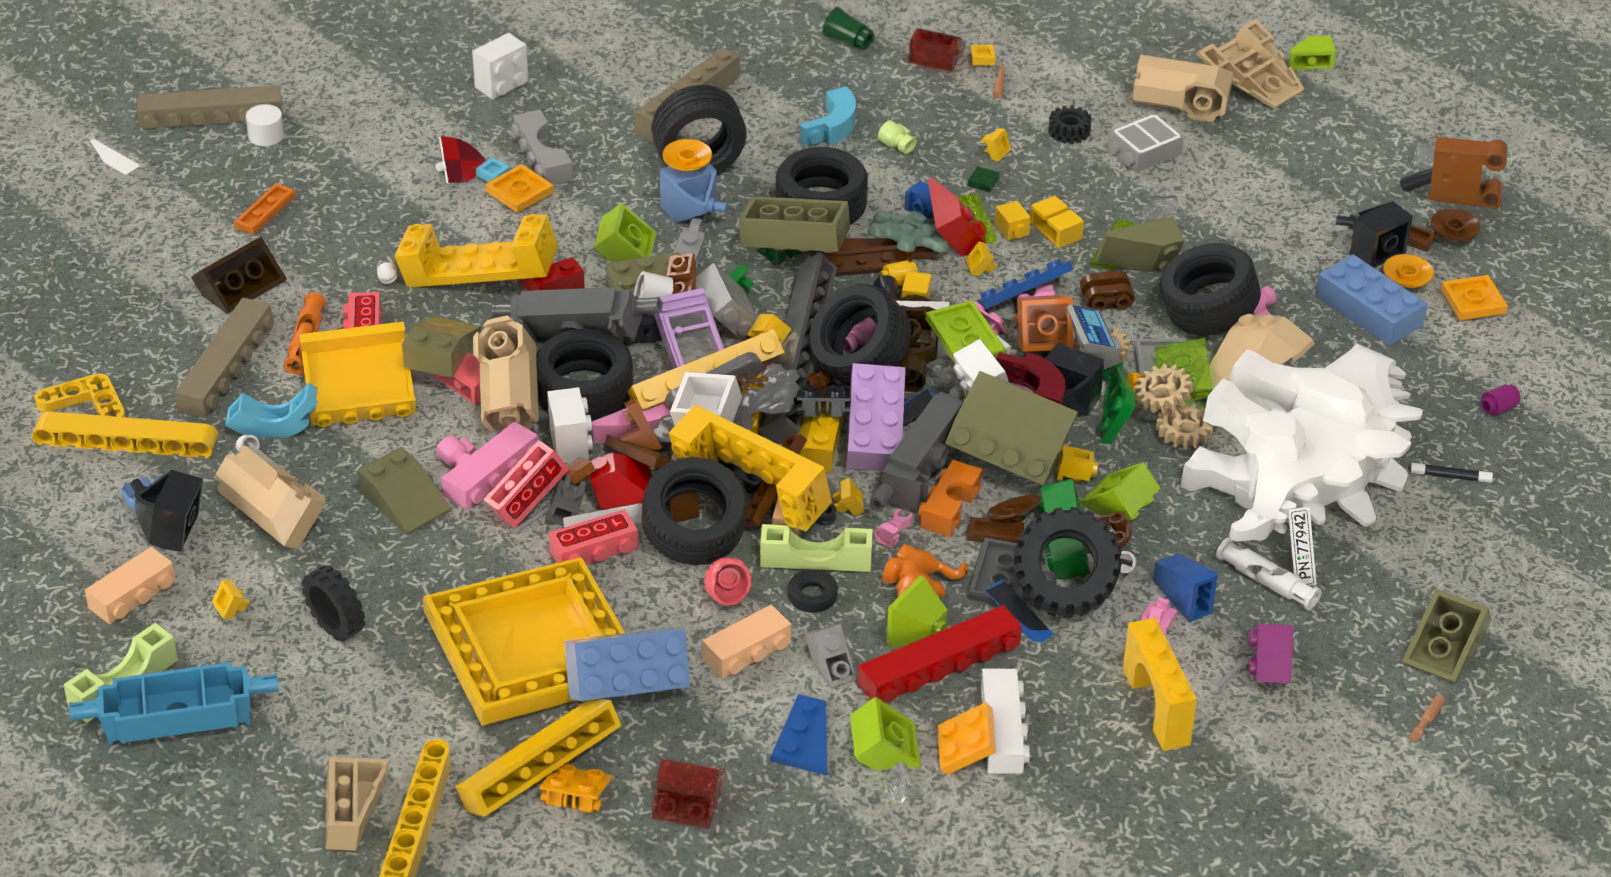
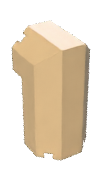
M1140 55L1136 71L1138 72L1137 78H1135L1133 103L1184 110L1188 113L1189 119L1212 122L1215 120V117L1219 115L1221 117L1225 114L1232 87V71L1219 66Z
M509 316L489 319L483 324V331L481 333L477 332L473 336L474 356L480 362L481 421L489 431L496 432V428L504 430L513 422L530 430L533 427L532 422L536 423L539 420L536 343L525 328L518 322H514Z
M244 445L239 448L242 452L236 455L233 452L228 454L215 474L216 480L220 483V486H217L218 492L283 546L298 549L324 507L326 498L306 483L304 486L297 483L298 479L291 476L259 449Z

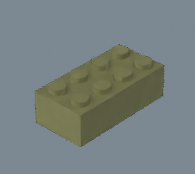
M752 196L739 219L741 246L753 249H796L801 252L810 250L822 251L824 253L838 252L850 229L848 201Z

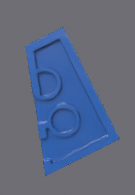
M798 694L772 752L771 762L827 776L825 700Z

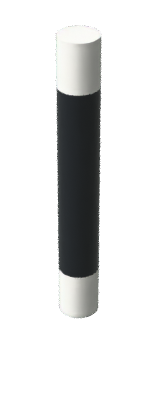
M1419 463L1411 464V473L1487 483H1491L1493 477L1492 472Z

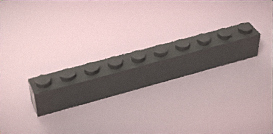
M821 252L801 264L798 268L785 324L792 330L782 343L785 353L775 362V364H781L786 370H798L799 378L796 380V383L800 387L799 389H802L804 385H810L808 376L810 373H813L816 362L810 350V329L819 308L831 296L837 266ZM797 395L794 397V404L790 411L777 414L763 412L759 431L765 438L780 445L785 438L799 433L803 417L802 414H797V403H802V400H797Z

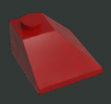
M613 452L591 460L596 470L590 473V481L601 511L639 503L643 505L645 488L652 477L650 466L632 457Z

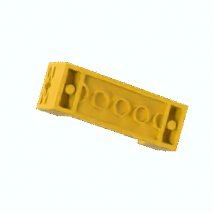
M530 214L523 217L513 242L440 247L432 224H414L408 226L394 257L406 286L423 287L546 277L559 245L548 215Z
M696 404L669 432L676 460L685 457H700L715 461L719 457L726 463H732L740 467L746 473H752L762 478L768 484H775L783 520L790 527H797L806 532L832 503L825 467Z

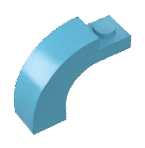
M847 86L826 92L825 110L829 115L800 124V142L803 146L818 144L822 141H826L830 146L842 141L852 132L855 126L856 101L853 93Z
M308 383L292 400L280 405L264 404L242 393L228 408L225 426L240 434L254 435L257 438L293 436L309 425L310 413L314 411L318 400H316L317 387Z

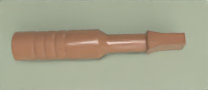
M1001 64L998 78L995 81L994 98H1002L1005 83V64Z
M1437 694L1423 713L1421 722L1418 726L1414 727L1409 735L1412 741H1418L1423 735V730L1427 724L1434 720L1445 704L1446 698L1443 695Z

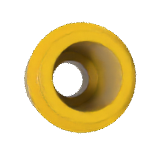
M906 260L884 265L883 271H880V276H892L897 280L898 287H903L906 272H918L914 261L909 262Z

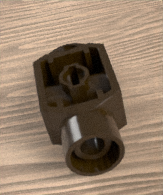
M907 295L898 301L931 300L921 295ZM900 305L904 308L910 320L911 340L907 354L898 367H905L904 392H918L925 386L926 372L935 369L938 337L925 319L926 312L936 309L930 306L908 307Z

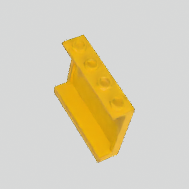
M404 322L300 334L306 385L310 383L317 387L316 400H318L314 411L310 413L311 426L328 427L332 423L339 422L353 424L363 419L377 421L387 416L407 417L411 413H417L411 370L404 368L402 343L406 338Z

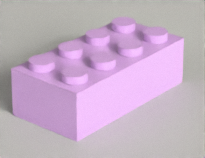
M853 363L850 384L846 469L883 471L889 462L890 455L901 442L903 434L905 367Z

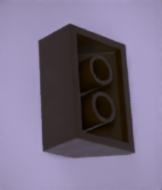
M262 237L255 239L191 276L201 295L226 314L233 311L242 298L254 299L287 280Z

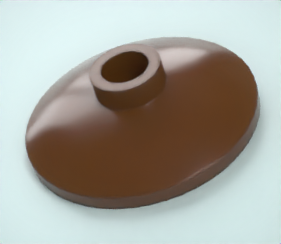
M1444 209L1436 212L1431 218V228L1433 231L1448 240H1470L1476 237L1480 231L1478 219L1464 210Z
M1036 495L1011 498L990 508L987 515L990 519L1022 522L1026 519L1025 514L1033 510L1040 503V499Z

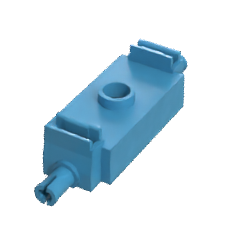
M231 662L114 678L113 685L98 686L99 696L96 697V700L70 702V719L73 722L75 720L98 717L109 745H112L113 741L120 740V743L125 744L131 741L228 727L235 728L238 727V723L246 722V725H251L250 698H253V695L279 692L277 673L250 678V675H247L246 666L231 668Z

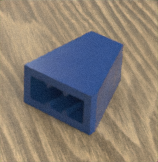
M1179 553L1155 562L1153 581L1188 622L1213 613L1218 579L1216 572Z

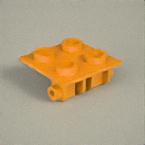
M564 764L550 773L540 785L542 790L541 801H546V805L562 807L563 804V808H567L571 795H573V810H576L579 802L578 810L590 813H593L594 810L600 811L602 800L598 798L610 783L613 775L604 774L602 770L598 769L582 770L576 769L574 765Z

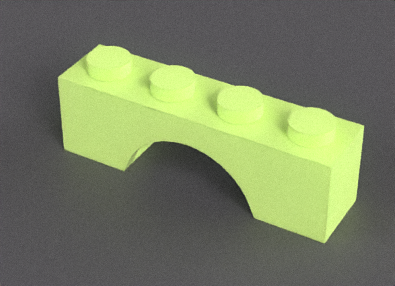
M762 524L760 567L871 572L873 529L844 528L843 532L833 540L810 542L797 536L789 525Z
M156 623L133 637L126 657L113 670L105 674L96 675L86 669L63 684L68 708L70 702L96 700V697L99 696L98 686L113 685L114 678L162 672L178 661L174 637ZM94 718L83 719V720H84L86 723H88L89 721H91V720L94 719Z

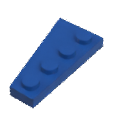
M1060 259L1047 263V267L1041 270L1037 268L1025 273V277L1016 280L1014 278L1002 283L1003 287L996 291L994 288L980 293L981 298L975 301L982 305L984 309H987L1072 271V265L1070 261L1061 262Z

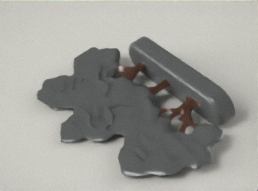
M748 352L705 374L736 376L738 386L742 384L740 389L742 399L733 423L750 430L754 424L751 415L755 411L777 414L791 410L794 404V397L798 394L800 388L796 383V380L799 378L798 370H786L781 364H772L764 369L761 377L755 378L762 370V362L757 354ZM767 377L768 381H762L761 379ZM755 382L763 384L764 387L761 389L751 388L748 384L751 383L752 385H754ZM679 387L670 391L665 398V404L669 410H671ZM746 387L748 391L743 393V389ZM666 415L661 417L657 428L653 429L659 442H671L669 432L675 427L672 416Z

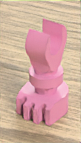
M902 508L895 510L892 520L882 523L874 531L875 540L893 549L899 542L898 538L901 530L911 525L912 512L907 517H900Z

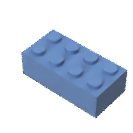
M1353 254L1318 275L1315 296L1389 346L1424 326L1428 303Z
M671 627L564 641L570 699L585 701L690 687L685 629Z

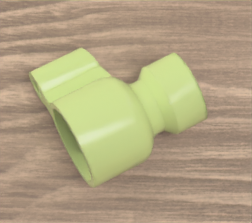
M892 120L884 123L879 130V141L890 148L898 147V150L905 155L916 146V139L910 135L911 131Z

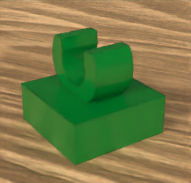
M740 264L730 274V277L748 295L749 289L753 286L754 282L746 278L749 269Z

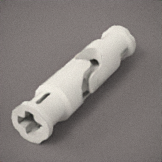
M1225 538L1216 552L1218 560H1225L1231 563L1237 571L1269 587L1289 600L1293 598L1303 604L1308 611L1320 600L1321 589L1310 587L1302 582V578L1277 566L1254 551L1237 546L1233 543L1232 539Z

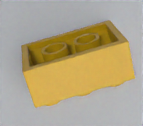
M815 402V417H803L800 431L796 434H801L807 439L799 455L825 467V472L832 473L844 422V417H831V402H829V417H826V402H821V417H818V402Z

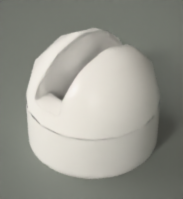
M383 263L378 266L377 277L381 283L390 285L396 281L397 268L394 264Z
M243 435L236 441V449L239 453L242 452L239 448L244 445L256 449L260 447L259 440L254 435Z
M1121 551L1120 558L1133 561L1132 566L1122 564L1120 572L1130 573L1136 567V557L1131 552Z

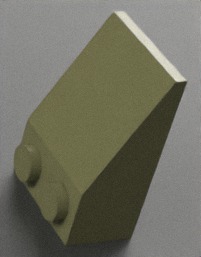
M1173 216L1107 231L1104 234L1095 261L1097 264L1137 271L1153 272L1160 270L1164 272L1167 265L1179 255L1185 240Z
M436 316L428 318L412 327L402 343L404 368L453 378L473 345V336L477 332H481V326Z
M403 447L357 470L360 493L407 535L452 511L451 506L418 460Z
M1435 589L1402 663L1456 684L1479 648L1490 625L1491 616L1489 608Z

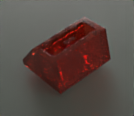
M916 28L910 39L909 63L953 72L966 48V43L958 36Z
M673 758L661 759L651 818L710 829L722 791L725 768Z

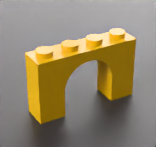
M1156 618L1130 622L1127 629L1123 671L1132 689L1153 685L1156 706L1153 732L1162 750L1166 751L1190 746L1197 698Z

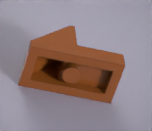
M631 399L624 403L627 411L623 413L630 426L635 424L636 427L620 435L618 438L621 441L650 449H661L662 447L637 401Z

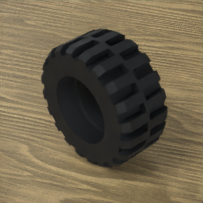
M1062 507L1054 508L1051 513L1045 511L1040 514L1038 519L1032 520L1026 526L1015 548L1013 571H1015V581L1017 586H1020L1022 595L1026 600L1034 603L1033 607L1039 611L1043 609L1048 612L1047 615L1054 617L1056 614L1064 615V618H1072L1073 615L1077 614L1083 616L1088 614L1090 610L1099 608L1113 592L1121 571L1120 546H1117V537L1114 532H1110L1107 529L1108 524L1103 519L1100 521L1095 519L1094 513L1089 511L1082 513L1076 507H1070V510H1063ZM1056 539H1074L1084 544L1090 550L1093 557V571L1083 584L1077 587H1061L1049 581L1044 575L1041 568V555L1045 547Z

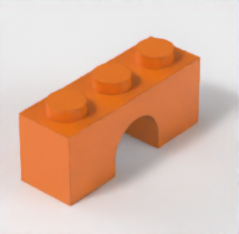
M952 460L948 468L942 470L937 486H932L927 502H922L918 511V517L921 518L920 528L951 537L961 521L962 502L956 500L968 503L973 502L982 485L983 469Z

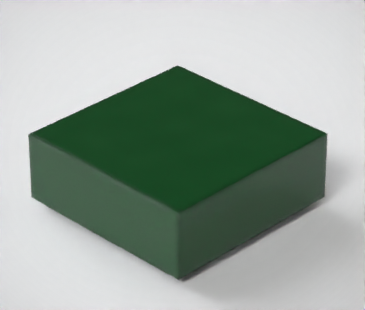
M977 166L968 179V186L990 193L999 180V172Z

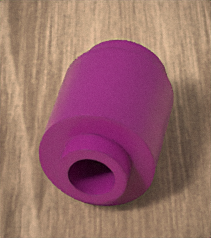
M1501 385L1482 394L1481 407L1485 413L1495 417L1514 409L1520 403V392L1514 385Z

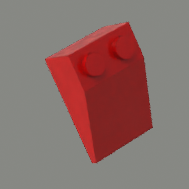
M934 178L928 179L936 229L960 257L970 254L979 241L987 244L985 237L987 229L981 220L977 221L972 209L969 206L965 207L955 195Z

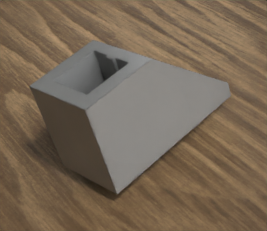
M841 624L829 625L804 633L811 658L830 688L857 679Z

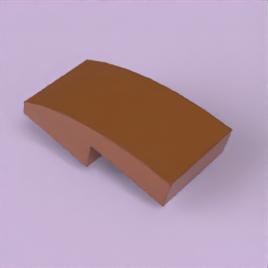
M693 253L670 256L666 276L673 279L672 294L695 290L696 262Z
M577 458L567 465L569 470L560 480L565 481L566 476L572 477L570 483L575 485L585 481L589 474L596 469L590 460Z

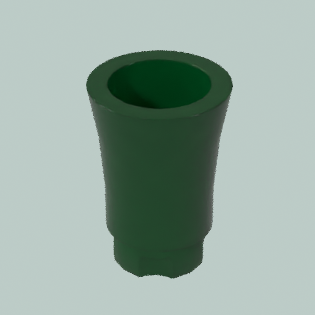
M840 7L833 8L823 24V34L825 36L836 38L862 50L867 49L875 37L872 29L847 14Z

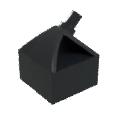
M1390 201L1363 210L1355 215L1350 214L1349 217L1337 215L1335 225L1348 226V229H1353L1350 255L1353 254L1373 268L1384 264L1390 257L1406 253L1413 216L1394 201Z
M1057 343L1046 357V360L1055 365L1064 377L1065 394L1063 406L1077 411L1080 415L1087 416L1101 397L1105 359Z
M170 470L148 487L144 486L140 479H134L130 483L135 492L137 517L150 545L171 551H182L199 515L203 478Z

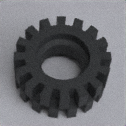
M1066 105L1062 106V109L1057 107L1049 116L1048 132L1052 138L1055 137L1056 141L1061 139L1064 144H1066V141H1070V144H1074V141L1081 143L1082 140L1085 141L1090 136L1091 115L1088 114L1087 110L1082 111L1081 107L1074 109L1072 105H1070V108H1067Z

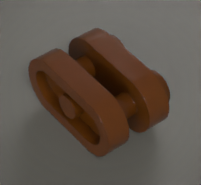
M1123 271L1091 273L1084 276L1080 281V289L1087 308L1100 311L1114 308L1125 309L1130 307L1135 301L1130 280Z

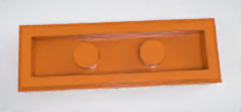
M275 183L233 222L234 228L255 235L296 196V190Z

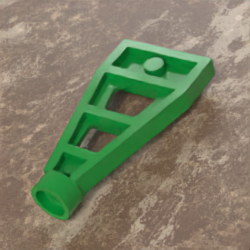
M1122 362L1103 371L1107 382L1102 419L1098 430L1101 431V442L1104 444H1112L1136 407L1135 392ZM1113 369L1115 374H1110L1109 370Z

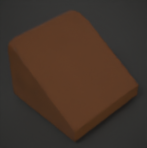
M696 492L682 493L673 497L668 502L669 513L672 520L676 523L700 517Z

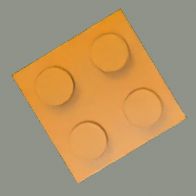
M523 164L485 184L488 194L516 213L554 193L553 184Z
M1489 275L1443 281L1441 283L1440 290L1459 321L1507 313L1508 305Z
M987 702L938 725L940 769L945 774H951L996 752L993 708Z

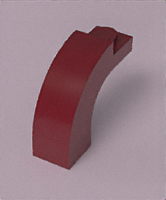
M1002 352L998 353L996 360L1005 370L1008 382L1027 387L1035 394L1063 405L1065 380L1055 365L1027 352L1025 358Z

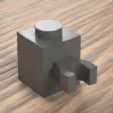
M566 476L565 481L559 480L551 497L545 519L564 526L563 519L565 517L578 515L586 482L581 481L579 486L570 483L572 479L570 476Z

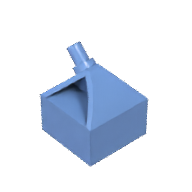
M710 163L701 169L693 171L676 170L670 166L660 169V205L673 222L677 223L708 212H727L728 203L717 201V171Z

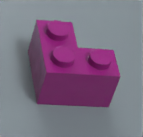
M1253 623V629H1248L1247 645L1252 646V652H1255L1254 658L1249 659V675H1253V681L1291 683L1294 626Z

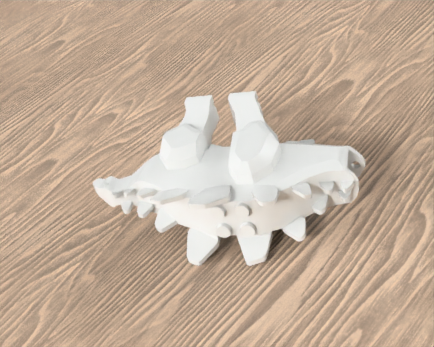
M1356 343L1350 351L1326 368H1294L1272 363L1258 353L1247 349L1233 365L1230 381L1223 378L1208 395L1203 421L1214 426L1223 427L1234 435L1246 450V454L1234 457L1199 446L1184 465L1180 487L1189 491L1212 487L1235 496V502L1242 507L1252 508L1246 511L1242 519L1231 525L1229 537L1237 542L1248 540L1262 541L1268 537L1273 529L1285 534L1287 526L1284 522L1289 523L1288 509L1310 507L1311 520L1318 525L1324 524L1326 519L1324 506L1335 501L1341 509L1361 525L1368 527L1375 523L1376 515L1365 487L1371 482L1398 492L1403 490L1408 473L1393 458L1401 457L1409 450L1411 434L1409 431L1397 426L1396 422L1419 420L1422 417V409L1399 404L1397 401L1409 399L1411 394L1400 390L1402 383L1396 379H1404L1406 373L1396 366V361Z

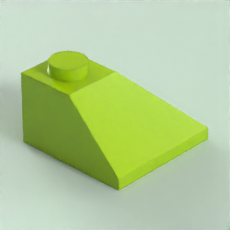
M920 575L888 607L886 646L890 648L903 647L948 628L947 608L925 577Z

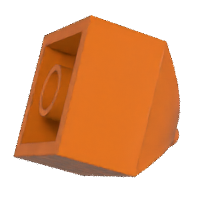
M1069 295L1017 297L1018 313L1015 316V321L1018 323L1019 348L1023 352L1052 350L1058 343L1074 349V331L1067 310V306L1073 305V298Z

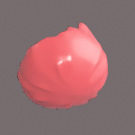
M731 557L720 558L713 562L709 569L706 570L704 578L705 590L717 603L725 606L739 604L751 590L752 574L742 560Z

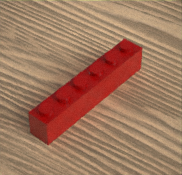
M1002 605L858 665V685L870 700L877 697L883 702H891L897 696L909 691L915 692L921 686L932 681H941L951 673L964 671L970 665L980 661H988L994 655L1003 651L1014 650L1021 643L1022 626L1007 608Z

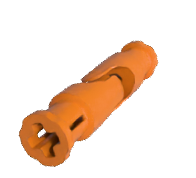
M317 292L305 295L303 300L304 307L300 310L294 329V336L288 348L289 356L283 364L284 369L290 374L304 373L300 334L318 332L322 320L321 311L325 309L326 299Z

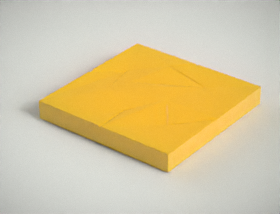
M582 557L423 596L424 613L482 726L555 707L563 703L577 701L569 698L564 641L625 633Z

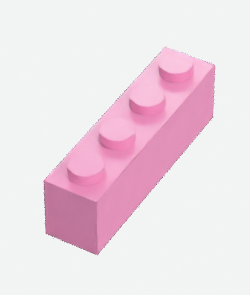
M513 422L442 477L443 496L466 510L474 504H479L484 496L491 492L538 441V435Z

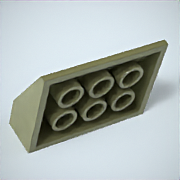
M979 371L954 420L945 444L1045 486L1048 485L1078 412Z

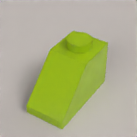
M1331 35L1308 36L1290 50L1288 68L1291 67L1293 70L1334 68L1336 49Z

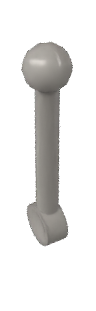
M550 502L546 504L544 509L515 529L511 527L510 533L513 535L520 534L522 529L545 515Z
M1245 657L1238 658L1237 665L1217 684H1212L1210 692L1218 695L1221 692V687L1240 669L1247 668L1248 659Z

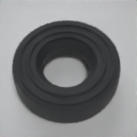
M817 569L803 570L796 573L789 581V601L795 608L809 613L822 612L832 607L837 600L838 586L836 580L825 571ZM815 585L822 588L823 593L818 596H808L803 594L802 590L807 586Z

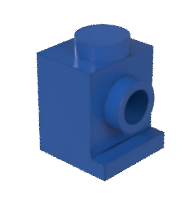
M919 181L905 191L904 209L906 211L911 209L918 211L929 219L934 216L928 184Z

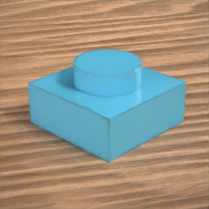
M490 158L476 168L477 177L487 182L510 171L509 165L494 158Z

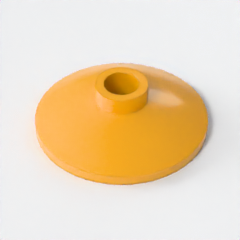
M693 139L674 141L667 145L663 151L664 162L671 168L681 171L701 169L712 158L709 146Z
M1409 254L1392 256L1386 260L1383 267L1385 276L1400 286L1407 288L1427 285L1432 280L1434 274L1432 266L1426 260Z

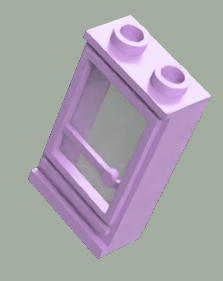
M704 288L660 297L663 303L662 312L653 313L672 369L724 349L705 296Z

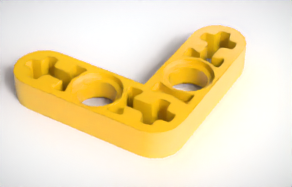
M93 374L39 390L34 396L37 409L43 412L54 411L91 400L98 415L109 416V412L113 411L115 417H125L124 408L109 377L104 374ZM100 384L103 390L98 391L97 385ZM72 391L79 392L75 395H67L69 392ZM107 399H108V400H112V401L109 402V403H105V404L100 403V402L103 401V400H107Z

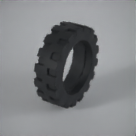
M323 565L304 576L301 584L304 587L302 588V594L306 598L304 600L311 610L312 617L318 621L317 624L324 628L329 635H332L335 640L345 641L360 632L365 626V621L363 620L365 613L361 609L363 606L361 601L357 599V593L354 588L349 586L350 582L343 578L337 569L334 570L332 566L328 565L326 567V565Z

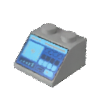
M1077 305L1067 306L1073 331L1082 352L1105 359L1104 369L1121 363L1118 353L1122 352V348L1118 338H1112L1110 334L1114 331L1109 318L1104 319L1100 310Z

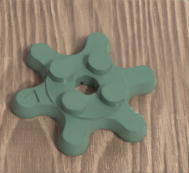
M881 210L877 211L873 216V221L878 224H872L868 230V234L872 237L889 238L897 241V248L904 252H913L917 246H925L937 252H947L949 249L948 242L936 229V224L927 222L926 216L918 211H911L908 216L895 213L890 214Z

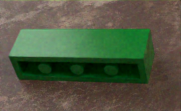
M1073 479L1041 486L1043 498H1039L1041 513L1045 511L1051 513L1054 508L1062 507L1063 510H1070V507H1076L1081 512L1079 497ZM1061 538L1052 541L1046 546L1047 552L1051 553L1046 555L1048 568L1050 571L1055 570L1058 580L1090 574L1087 548L1081 542L1070 538Z

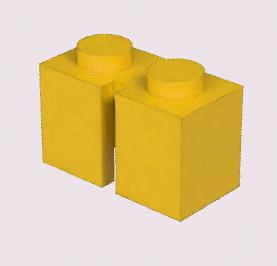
M1056 196L1031 205L1030 223L1058 249L1082 239L1084 221L1072 210H1069L1068 206Z

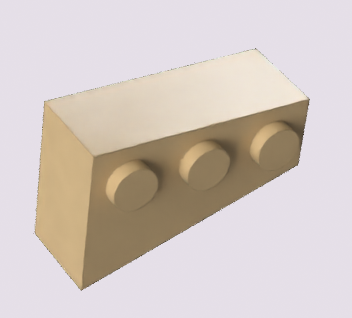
M329 757L326 782V849L357 850L387 782L390 759Z

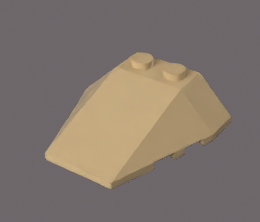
M1257 19L1242 26L1236 37L1219 48L1212 43L1196 54L1205 65L1219 66L1232 71L1233 86L1273 109L1304 91L1291 67L1288 68L1283 60L1284 54L1282 51H1278L1273 44L1275 39L1272 34Z
M1243 315L1230 328L1194 394L1196 397L1208 398V395L1223 378L1230 381L1233 365L1247 349L1258 353L1272 363L1281 365L1289 359L1294 362L1303 356L1315 344L1314 340L1286 317Z

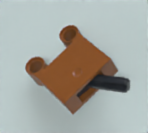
M1436 137L1433 168L1401 178V188L1403 191H1409L1431 183L1429 200L1498 209L1502 203L1503 185L1497 179H1487L1481 183L1482 167L1485 165L1491 171L1503 170L1507 164L1508 146L1502 140L1487 142Z

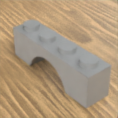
M539 109L514 115V125L511 126L512 136L515 140H519L521 152L527 153L528 163L530 166L535 167V173L553 185L573 180L572 161L565 149L550 148L543 145V143L549 140L548 121L542 111Z

